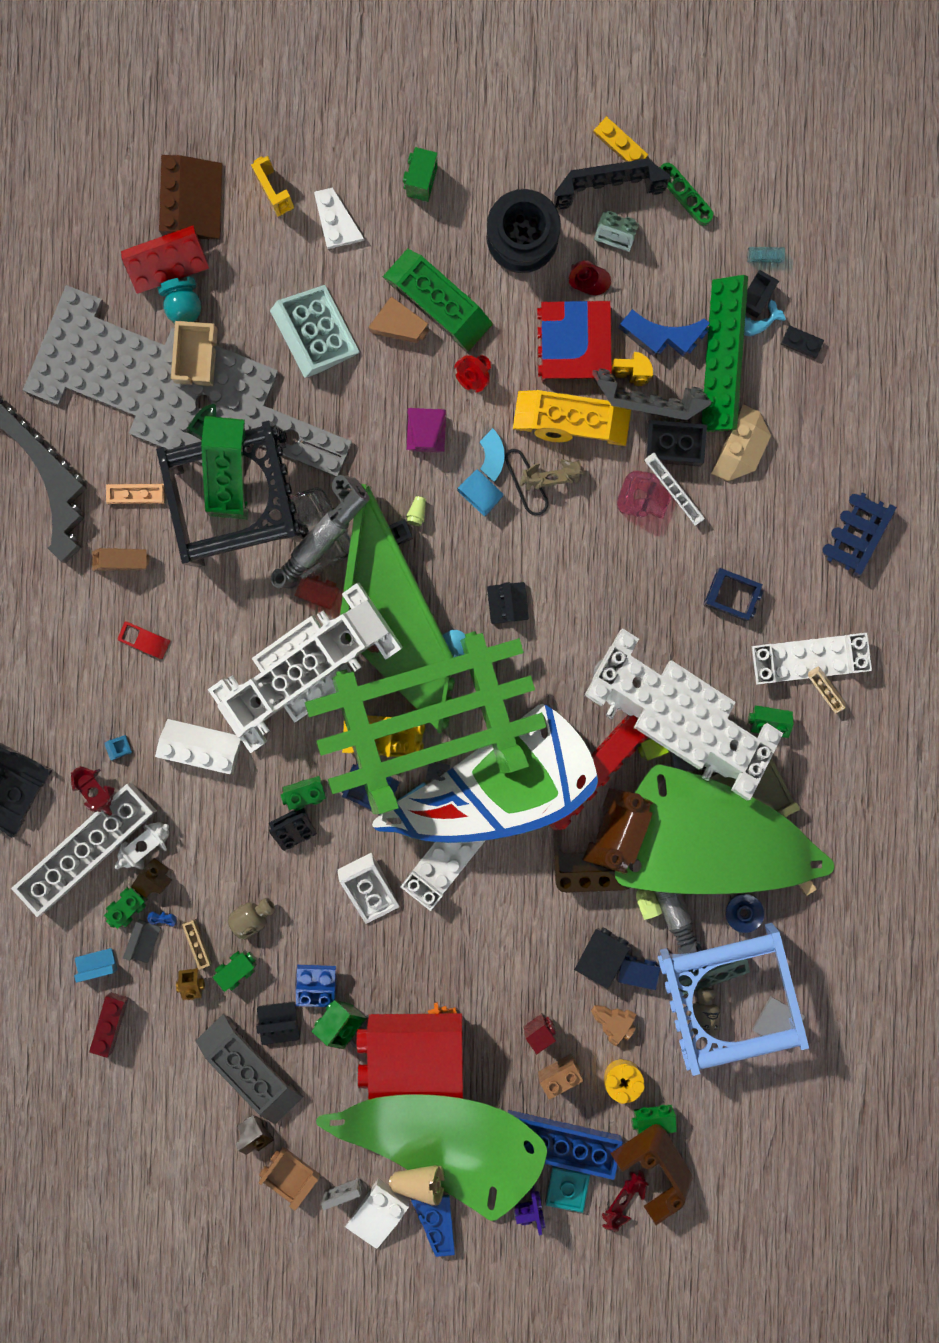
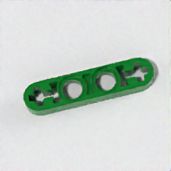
M672 163L662 164L661 169L671 170V177L667 185L668 190L699 225L709 224L713 218V211ZM678 182L682 183L685 187L681 192L676 191L674 185ZM687 198H696L697 204L695 206L688 205ZM699 205L702 206L700 208V211L697 210V212H694L699 207ZM701 212L703 214L708 213L707 219L700 218Z

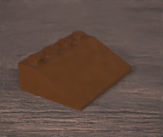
M161 155L159 232L162 236L194 225L199 239H220L222 163L182 155Z

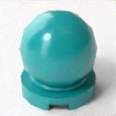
M187 277V281L180 282L178 278L161 283V287H157L159 295L165 297L163 302L164 312L167 318L174 324L175 321L195 322L201 313V301L199 296L193 292L197 287L194 277Z

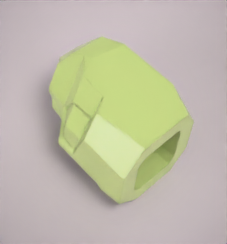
M638 889L636 900L643 919H650L662 914L654 891Z

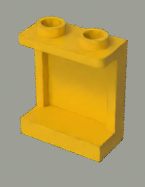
M269 157L257 158L251 164L252 169L277 217L294 209L287 189L276 195L266 177L274 172Z

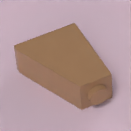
M390 297L368 327L372 334L418 343L420 339L424 340L429 333L428 323L393 297Z
M99 548L92 551V571L144 570L149 565V554H146V549Z

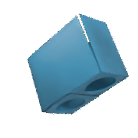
M478 469L457 488V491L483 516H487L504 495Z

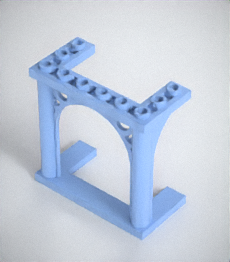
M773 923L764 924L767 932L765 936L686 954H671L667 948L660 950L661 955L657 956L662 975H667L668 981L664 983L667 994H672L673 1001L669 1002L672 1013L676 1012L678 1020H674L677 1032L681 1031L683 1038L679 1040L686 1069L687 1071L691 1070L692 1076L699 1075V1070L798 1046L801 1050L809 1049L780 932ZM775 952L791 1013V1018H789L791 1029L737 1042L722 1041L704 1031L695 1018L692 1004L695 987L702 976L719 965ZM693 969L694 972L698 969L699 973L697 976H694L693 973H691L688 970ZM681 975L689 976L692 984L690 986L682 985L679 982V977ZM678 988L688 991V997L683 998L684 994ZM691 1011V1015H686V1012ZM696 1028L698 1030V1034H696L691 1040V1037L694 1034L693 1030L691 1031V1029ZM701 1037H706V1046L701 1050L697 1049V1040ZM712 1043L718 1045V1048H713V1050L709 1051Z

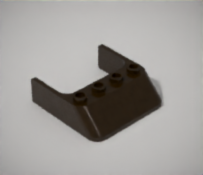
M552 829L555 881L558 890L571 893L624 891L631 888L618 883L614 870L584 861L585 853L567 854L561 852L558 849V832ZM632 863L629 865L631 871H633Z

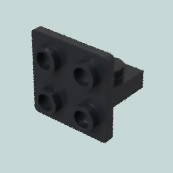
M505 582L500 585L487 586L492 624L529 619L525 582Z
M305 808L293 810L269 822L271 828L269 832L283 851L291 849L317 834Z
M294 1001L257 1007L258 1024L256 1025L257 1034L260 1033L262 1045L297 1041L300 1039L296 1004Z

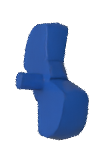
M151 912L147 917L148 922L152 925L165 923L173 927L177 922L175 915H166L165 912H162L160 915Z

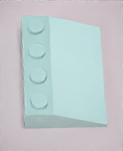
M326 285L278 300L270 310L304 378L321 373L359 353Z

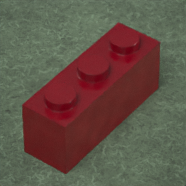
M112 992L105 996L89 1053L106 1058L113 1053L129 997Z
M540 1014L523 1026L525 1039L536 1055L556 1042V1029L549 1016L545 1018L543 1014Z

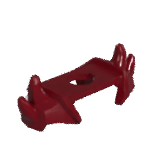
M82 766L74 769L71 773L72 790H79L87 800L84 806L90 811H103L111 816L110 805L115 788L111 786H104L102 788L95 777L101 770L93 771ZM90 789H98L96 796L89 797Z
M638 1170V1175L634 1172H629L631 1181H625L624 1187L610 1208L605 1211L606 1214L602 1213V1218L607 1222V1224H602V1227L606 1230L618 1232L622 1225L631 1221L630 1217L623 1216V1211L635 1193H639L641 1200L645 1199L646 1187L649 1186V1183L646 1182L641 1170ZM627 1196L626 1200L619 1204L621 1198Z

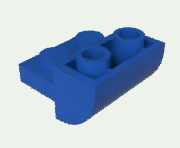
M297 964L296 1006L327 1007L336 999V966Z

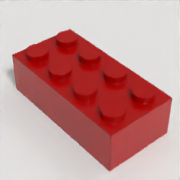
M194 225L121 251L123 264L137 294L159 287L165 281L175 278L181 279L209 269L208 260Z

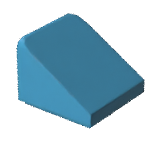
M126 735L104 743L111 761L132 753Z

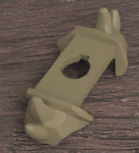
M560 459V463L564 467L561 470L538 473L540 464L535 463L529 469L523 470L520 486L522 487L525 484L527 491H530L532 485L539 489L540 487L568 482L572 484L573 480H575V483H578L580 474L585 476V470L579 461L571 462ZM549 476L558 477L556 480L547 479Z

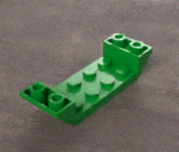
M408 248L382 276L396 290L399 288L454 337V341L466 352H469L493 325L492 321L473 300L422 255Z
M204 417L201 449L205 512L209 516L248 520V502H245L243 471L245 419Z

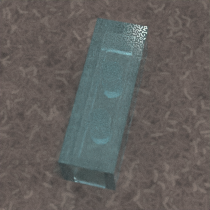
M749 247L747 249V262L783 263L785 260V247Z

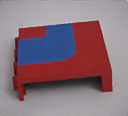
M610 301L541 302V308H537V320H541V327H537V338L541 339V346H538V358H541V365H538V377H542V382H545V379L594 378L593 370L599 371V369H606L612 373Z

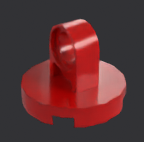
M465 355L454 365V369L456 368L457 374H455L456 379L465 389H473L478 393L483 391L489 384L490 375L488 370L491 368V362L486 356L480 355L476 358Z

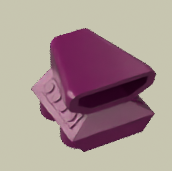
M408 408L406 450L415 452H445L446 410Z

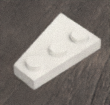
M333 188L314 192L327 249L364 241L363 236Z

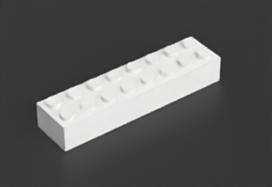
M132 783L126 784L113 796L110 805L111 816L103 811L95 812L11 888L36 917L43 915L157 812Z

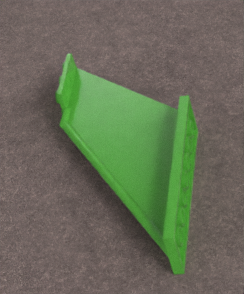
M361 484L369 495L370 500L355 515L353 520L343 593L356 583H360L403 647L386 660L375 644L361 654L385 678L453 658L371 491V486ZM344 597L342 598L340 615L351 610ZM346 633L345 639L351 642V635ZM449 675L399 690V692L418 710L451 700L452 697H449V694L454 689L455 678ZM450 716L430 722L437 729V733H442L448 727Z

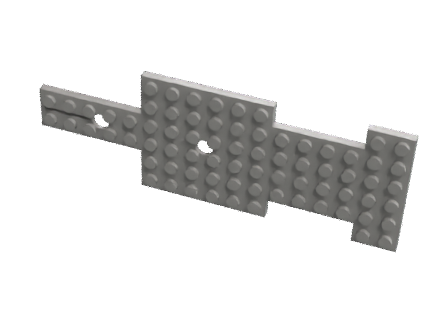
M68 285L65 286L23 388L24 392L60 406L66 390L70 389L134 415L135 419L129 434L167 449L201 442L200 439L189 434L186 430L195 415L201 410L197 407V398L201 395H207L211 399V404L216 405V417L245 419V430L262 426L261 422L269 420L283 431L285 430L286 433L288 431H296L299 434V441L293 445L285 442L286 448H283V456L335 477L340 474L352 441L265 406L279 373L278 370L219 346H213L216 349L213 386L196 385L194 382H192V385L175 384L171 380L174 328L171 329L167 341L163 345L96 318L103 300Z

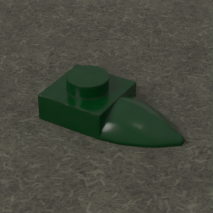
M215 404L202 408L195 415L186 432L202 441L204 417H216Z

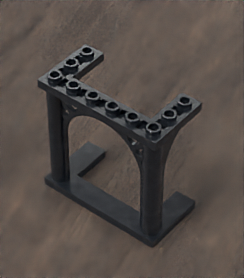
M269 420L261 422L262 426L245 430L243 456L252 459L260 466L267 478L269 487L267 506L261 517L254 524L243 530L191 543L175 474L184 473L183 464L202 460V441L173 449L165 447L156 449L182 564L202 567L205 566L204 558L275 540L292 539L301 542L309 534L307 525L295 519L294 514L297 513L294 502H291L290 498L292 488L290 483H287L285 475H288L286 464L282 463L281 458L283 456V448H286L285 442H288L285 430L283 431ZM250 445H253L251 452L247 453L245 448H251ZM260 446H266L267 452L265 456L258 459L256 457L257 449ZM269 459L268 464L271 466L266 468L265 461ZM274 479L275 484L271 485V480ZM275 497L279 498L277 499V502L280 504V506L274 505L273 499ZM270 510H279L282 518L280 520H273L269 515ZM267 519V521L272 525L269 526L268 524H266L265 526H263V521Z

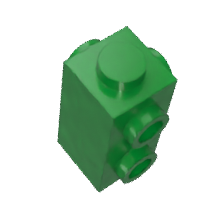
M755 705L753 712H750L748 716L751 732L760 733L763 725L768 723L782 732V737L789 738L794 725L793 711Z
M320 776L284 786L283 794H280L283 805L287 804L289 810H300L305 805L311 803L316 805L326 799Z
M128 887L120 893L121 898L117 903L113 901L106 908L108 912L104 916L107 918L106 922L112 928L127 927L133 921L131 916L135 912L139 914L147 906L145 902L148 898L143 897L132 887L130 889Z
M244 950L240 953L237 951L230 957L231 961L227 965L222 963L214 970L216 974L212 978L224 992L228 989L234 990L240 985L239 980L242 977L247 979L255 972L256 958L251 952L247 953Z
M672 1105L643 1107L634 1110V1118H631L632 1129L636 1130L637 1134H640L654 1124L661 1125L667 1134L677 1132L676 1115Z

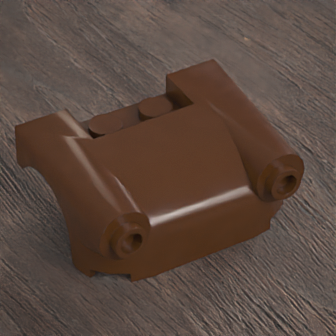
M609 788L603 806L609 809L604 815L603 825L597 834L596 843L589 842L583 860L622 874H627L628 871L626 869L630 863H635L652 817V812L649 810L650 804L652 805L653 802L638 793Z

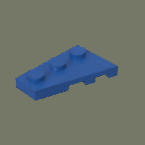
M443 1195L440 1204L437 1206L411 1198V1202L423 1225L435 1257L455 1255L450 1195Z

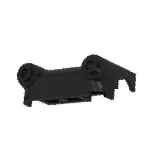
M0 743V830L13 838L19 832L25 821L24 817L53 769Z

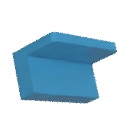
M112 948L75 957L78 971L74 975L76 983L112 974L118 970Z

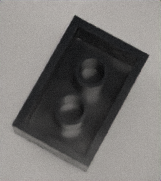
M649 420L646 428L644 462L648 456L655 453L664 464L701 467L704 464L707 425Z

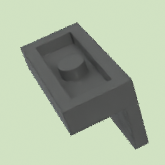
M141 919L136 921L123 959L128 961L136 959L148 963L161 927Z

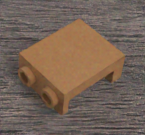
M572 1054L538 1071L540 1085L548 1099H552L583 1082L580 1075L581 1071Z
M283 1147L280 1152L278 1150L274 1152L270 1158L272 1163L269 1167L266 1165L259 1173L260 1180L258 1183L260 1185L266 1184L290 1202L289 1207L296 1211L319 1180L320 1173Z

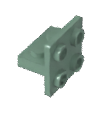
M612 211L603 212L594 240L630 252L639 223L630 217H619L617 213Z

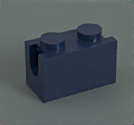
M627 955L617 972V982L656 990L660 967L656 964V961L651 959L640 961L637 960L638 957Z

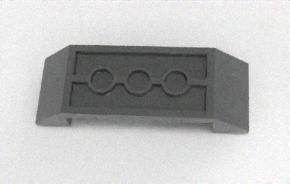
M599 369V371L593 370L592 372L608 401L615 407L688 420L711 404L707 394L699 387L685 388L682 402H680L676 398L662 399L661 396L656 394L645 396L644 393L639 391L625 392V389L617 387V381L609 370Z
M223 1013L196 1040V1043L205 1059L261 1117L276 1124L304 1096L291 1083L287 1085L235 1031L236 1025Z

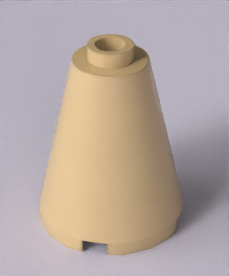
M433 1165L394 1172L393 1176H390L389 1187L392 1188L394 1193L437 1206L443 1197L444 1187H441V1181H444V1171L442 1166Z

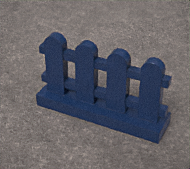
M863 492L861 495L852 494L849 497V503L854 508L852 512L846 510L840 515V520L846 524L843 529L836 527L832 530L831 536L837 540L834 546L826 544L822 549V553L828 557L826 561L831 562L833 559L845 565V570L849 571L850 568L855 570L853 575L858 578L862 575L897 508L891 504L888 508L883 507V502L880 501L877 504L865 498L866 494ZM858 509L871 514L870 521L856 515ZM876 518L881 519L879 525L874 523ZM852 526L862 531L861 538L847 532L848 528ZM867 535L872 536L870 542L865 540ZM843 543L854 548L852 555L839 549V545ZM859 551L864 553L861 559L856 557Z

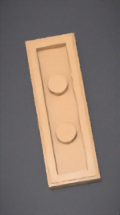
M106 484V504H165L164 484Z

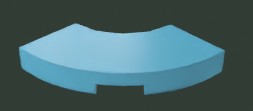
M492 428L479 443L485 453V460L480 470L494 483L503 468L504 447L499 435Z

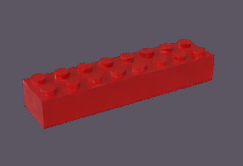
M627 714L591 754L598 777L596 789L601 785L604 786L610 780L609 775L611 772H617L624 763L621 761L624 758H629L636 751L635 746L643 743L648 738V736L634 728L638 720L636 716H629ZM581 775L578 778V789L583 788L585 785V775ZM595 790L586 801L592 800L598 792ZM583 804L580 805L572 813L549 826L554 830H564L571 823L570 818L575 814L578 815L585 806Z

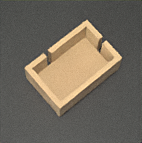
M175 321L171 380L175 384L192 385V382H194L196 385L213 386L216 349L213 346L217 344L218 331L215 324Z

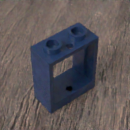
M718 568L703 605L748 621L750 618L753 619L757 608L754 606L756 601H760L764 590L761 589L763 584ZM724 577L754 588L745 613L715 602Z

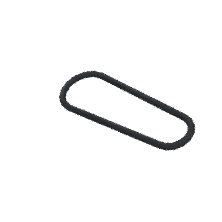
M511 449L506 453L505 461L511 473L513 481L516 485L518 493L521 497L523 505L528 513L532 515H540L544 513L548 508V498L544 493L542 487H540L539 489L543 497L545 498V507L540 512H532L531 510H529L522 495V492L519 488L517 480L514 476L512 468L509 464L508 455L511 452H518L521 455L528 469L530 468V466L520 450Z

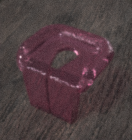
M633 471L624 480L617 500V508L622 514L636 517H645L650 514L663 519L672 495L660 484L655 474ZM641 489L648 494L646 498L634 499V492Z

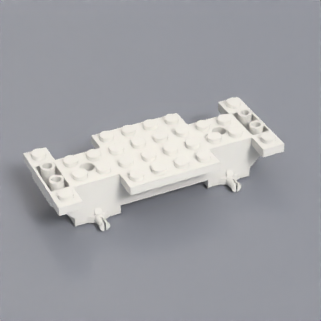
M356 583L342 593L351 610L332 620L328 618L324 610L321 611L317 616L323 623L322 627L315 616L312 615L255 655L252 660L260 670V674L240 685L232 675L227 679L220 680L208 689L218 704L217 707L250 753L268 742L264 737L270 731L264 723L266 719L283 707L294 723L306 716L308 713L304 702L336 693L332 678L336 676V672L345 669L348 672H352L346 664L348 662L354 669V672L360 669L362 666L355 657L375 644L386 660L403 648L360 583ZM346 633L351 635V642L345 639ZM256 697L260 698L261 705L256 703Z
M621 629L612 646L609 647L584 696L600 706L604 705L607 701L610 708L606 716L610 719L614 718L617 710L623 711L629 716H636L638 720L634 726L635 729L697 769H702L705 766L706 770L702 775L704 780L709 781L713 772H717L725 778H735L736 781L731 791L747 801L751 800L783 733L766 723L756 738L728 719L736 703L735 701L672 660L668 662L662 675L658 674L640 662V660L631 656L639 638L625 629ZM633 680L637 682V688L634 687ZM730 743H731V744L733 745V747H734L733 750H731V748H730Z

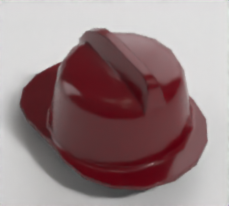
M587 260L571 265L572 270L568 279L569 284L574 289L595 296L603 294L610 288L611 276L605 269Z

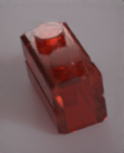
M308 573V576L302 575L295 596L332 610L340 591L336 587L337 583L326 580L324 583L318 580L319 576Z

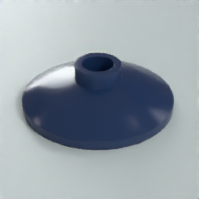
M737 895L729 901L726 907V920L734 930L741 933H749L756 930L762 924L764 908L761 902L752 895ZM742 909L747 910V914L745 916H741L740 914Z

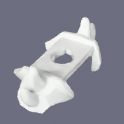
M161 822L145 824L143 828L146 831L130 844L127 842L121 844L117 854L118 861L115 864V869L135 867L143 870L144 861L142 858L157 846L164 851L167 850L164 843L169 836V825ZM139 841H144L147 844V849L143 852L135 850L136 844Z

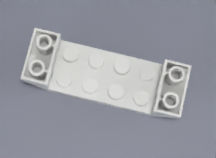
M867 633L751 646L756 685L809 678V671L818 666L826 676L872 671Z
M485 841L462 843L435 842L400 887L431 911Z

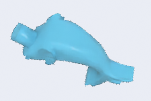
M771 299L768 302L770 316L767 319L754 321L745 315V336H754L763 332L774 320H786L783 311L777 309L775 301Z

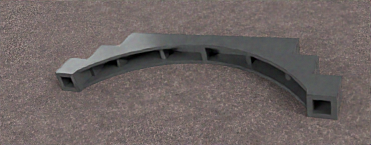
M0 397V429L17 441L30 456L47 490L52 513V538L48 549L61 562L67 563L82 548L78 544L80 540L71 533L69 535V533L84 519L80 514L82 510L75 503L71 504L87 489L83 484L85 480L78 474L74 475L70 471V465L64 460L62 462L56 458L58 454L51 447L47 449L43 445L45 441L37 433L33 435L29 431L31 427L24 420L20 422L16 418L18 414L10 406L6 408L2 404L4 400Z

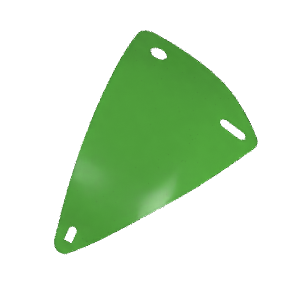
M437 1095L385 1096L366 1100L342 1112L324 1114L316 1119V1124L335 1137L380 1154L407 1170L433 1165L442 1166L444 1181H441V1187H444V1192L491 1221L497 1220L511 1210L533 1187L543 1170L547 1155V1148L541 1137L515 1116L484 1103ZM330 1120H345L343 1125L330 1126ZM527 1140L533 1145V1154L526 1151L524 1141ZM493 1186L497 1190L495 1208L490 1210L487 1203L490 1187Z

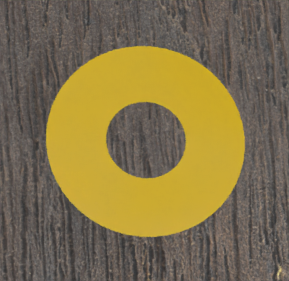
M540 428L534 432L538 438L550 442H567L573 438L569 432L557 428ZM555 432L560 434L561 437L551 438L546 433Z

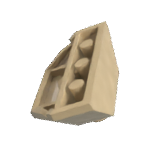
M744 404L741 406L738 413L737 430L730 431L711 474L726 481H731L756 470L771 437L759 411Z

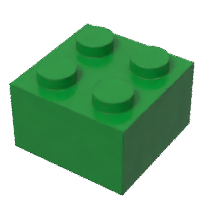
M415 147L414 152H410L408 158V172L405 171L404 189H406L407 197L429 202L438 169V153Z
M334 1000L327 1006L325 1014L316 1021L315 1027L311 1032L326 1046L345 1049L357 1033V1029L362 1026L367 1018L352 1004Z

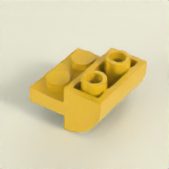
M634 352L631 359H614L612 375H615L617 378H625L627 375H630L629 383H634L635 386H645L653 376V367L645 355Z

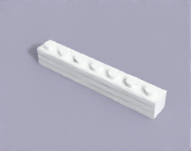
M652 453L645 459L646 464L693 524L696 526L705 518L657 455Z

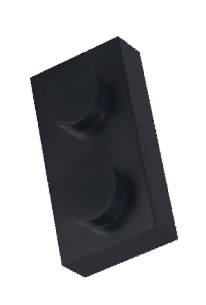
M789 325L781 345L816 359L824 340Z

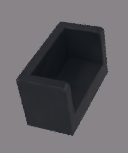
M759 270L747 289L746 313L758 318L779 280Z

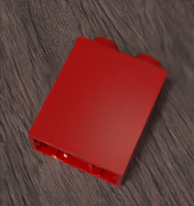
M462 1013L369 1014L367 1029H357V1053H367V1064L358 1065V1089L368 1088V1100L394 1095H437L463 1099Z

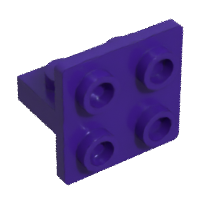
M533 1185L531 1188L532 1201L517 1203L514 1206L516 1223L521 1225H529L532 1221H536L540 1236L543 1235L542 1229L545 1228L543 1210H539L542 1209L539 1191H535Z

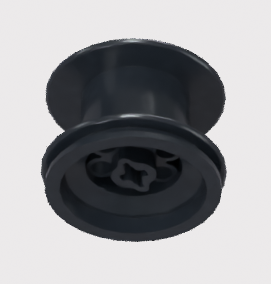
M517 189L501 196L492 206L487 219V246L494 260L506 270L522 274L536 271L545 266L552 259L558 246L561 222L557 208L548 197L530 189ZM522 218L524 221L522 223H518L516 219ZM536 222L537 226L531 227L529 223ZM512 227L513 231L508 232L506 228ZM520 232H521L522 234L526 233V237H525L524 235H522V236L520 237V236H519ZM534 235L539 236V238L536 240H534L532 237Z

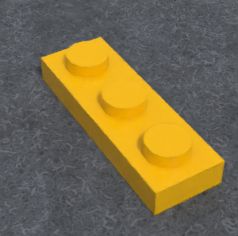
M607 116L593 131L600 140L625 162L646 159L649 155Z

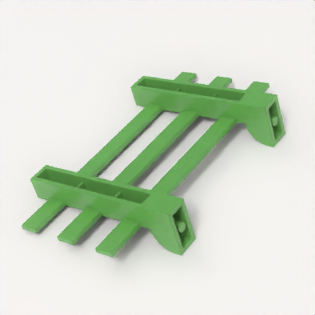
M476 631L467 633L465 638L460 640L464 655L360 686L357 685L353 671L348 672L345 669L336 672V676L332 678L336 693L304 702L309 717L341 708L347 727L346 732L316 740L320 756L353 747L358 763V770L328 779L332 794L364 785L373 814H382L395 810L399 807L386 777L488 745L493 746L501 773H510L529 767L523 750L516 744L515 737L546 728L543 713L510 722L503 700L534 691L535 687L532 677L530 675L498 685L492 662L524 653L520 638L487 648L483 633L476 634ZM466 670L470 671L476 692L369 724L363 701ZM481 707L487 730L381 762L374 739Z

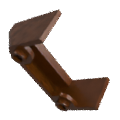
M654 1124L610 1153L622 1172L638 1161L646 1169H651L660 1164L673 1186L644 1205L655 1225H658L684 1206L693 1176L661 1125Z

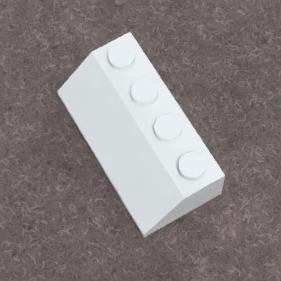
M167 719L159 738L155 757L226 774H234L242 740L235 734Z

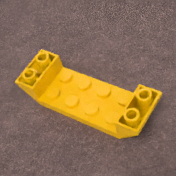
M540 390L518 391L513 429L532 432V430L540 428H557L569 432L572 436L605 440L607 444L626 446L631 409L615 407L609 401Z

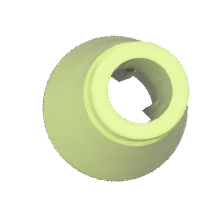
M415 497L406 515L408 524L421 526L425 521V498Z

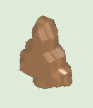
M594 1005L591 1009L596 1021L602 1024L603 1032L608 1035V1041L614 1046H617L623 1038L626 1040L631 1038L636 1029L632 1025L637 1015L636 1013L628 1009L625 1011L618 1008L610 1010L606 1006Z

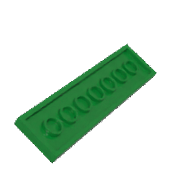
M746 275L712 280L704 393L711 400V404L702 410L701 424L707 425V432L737 430L748 276Z

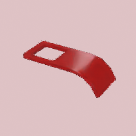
M127 621L124 622L117 638L118 641L159 659H163L171 641ZM128 625L140 630L134 644L122 639Z

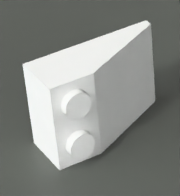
M372 853L337 869L340 884L365 924L400 907Z
M378 1178L345 1227L377 1249L409 1208L410 1200L403 1195L394 1193L389 1185Z

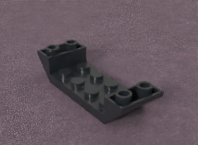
M649 159L571 170L555 191L553 204L559 210L567 209L572 205L574 191H584L589 187L599 189L608 184L618 186L628 181L638 183L642 179L645 180L647 194L659 195L666 191L670 174Z

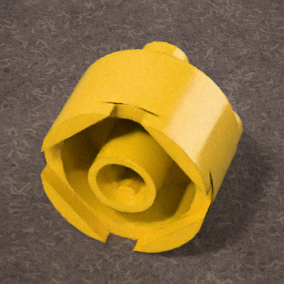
M618 1059L607 1066L604 1074V1085L607 1093L613 1100L625 1104L639 1098L644 1090V1079L640 1069L634 1062ZM622 1078L627 1081L625 1084L621 1083Z

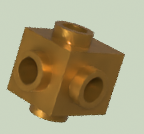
M198 968L180 970L178 972V981H176V991L180 993L182 1000L202 998V990H205V980L201 978Z

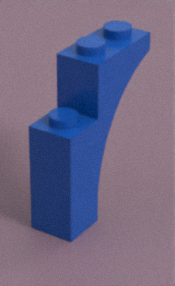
M632 309L620 323L618 329L653 357L656 353L661 354L667 347L665 342L680 355L684 356L686 353L691 354L697 346L695 344L697 339H703L709 332L707 327L710 323L703 318L694 324L682 327L662 326L650 322Z

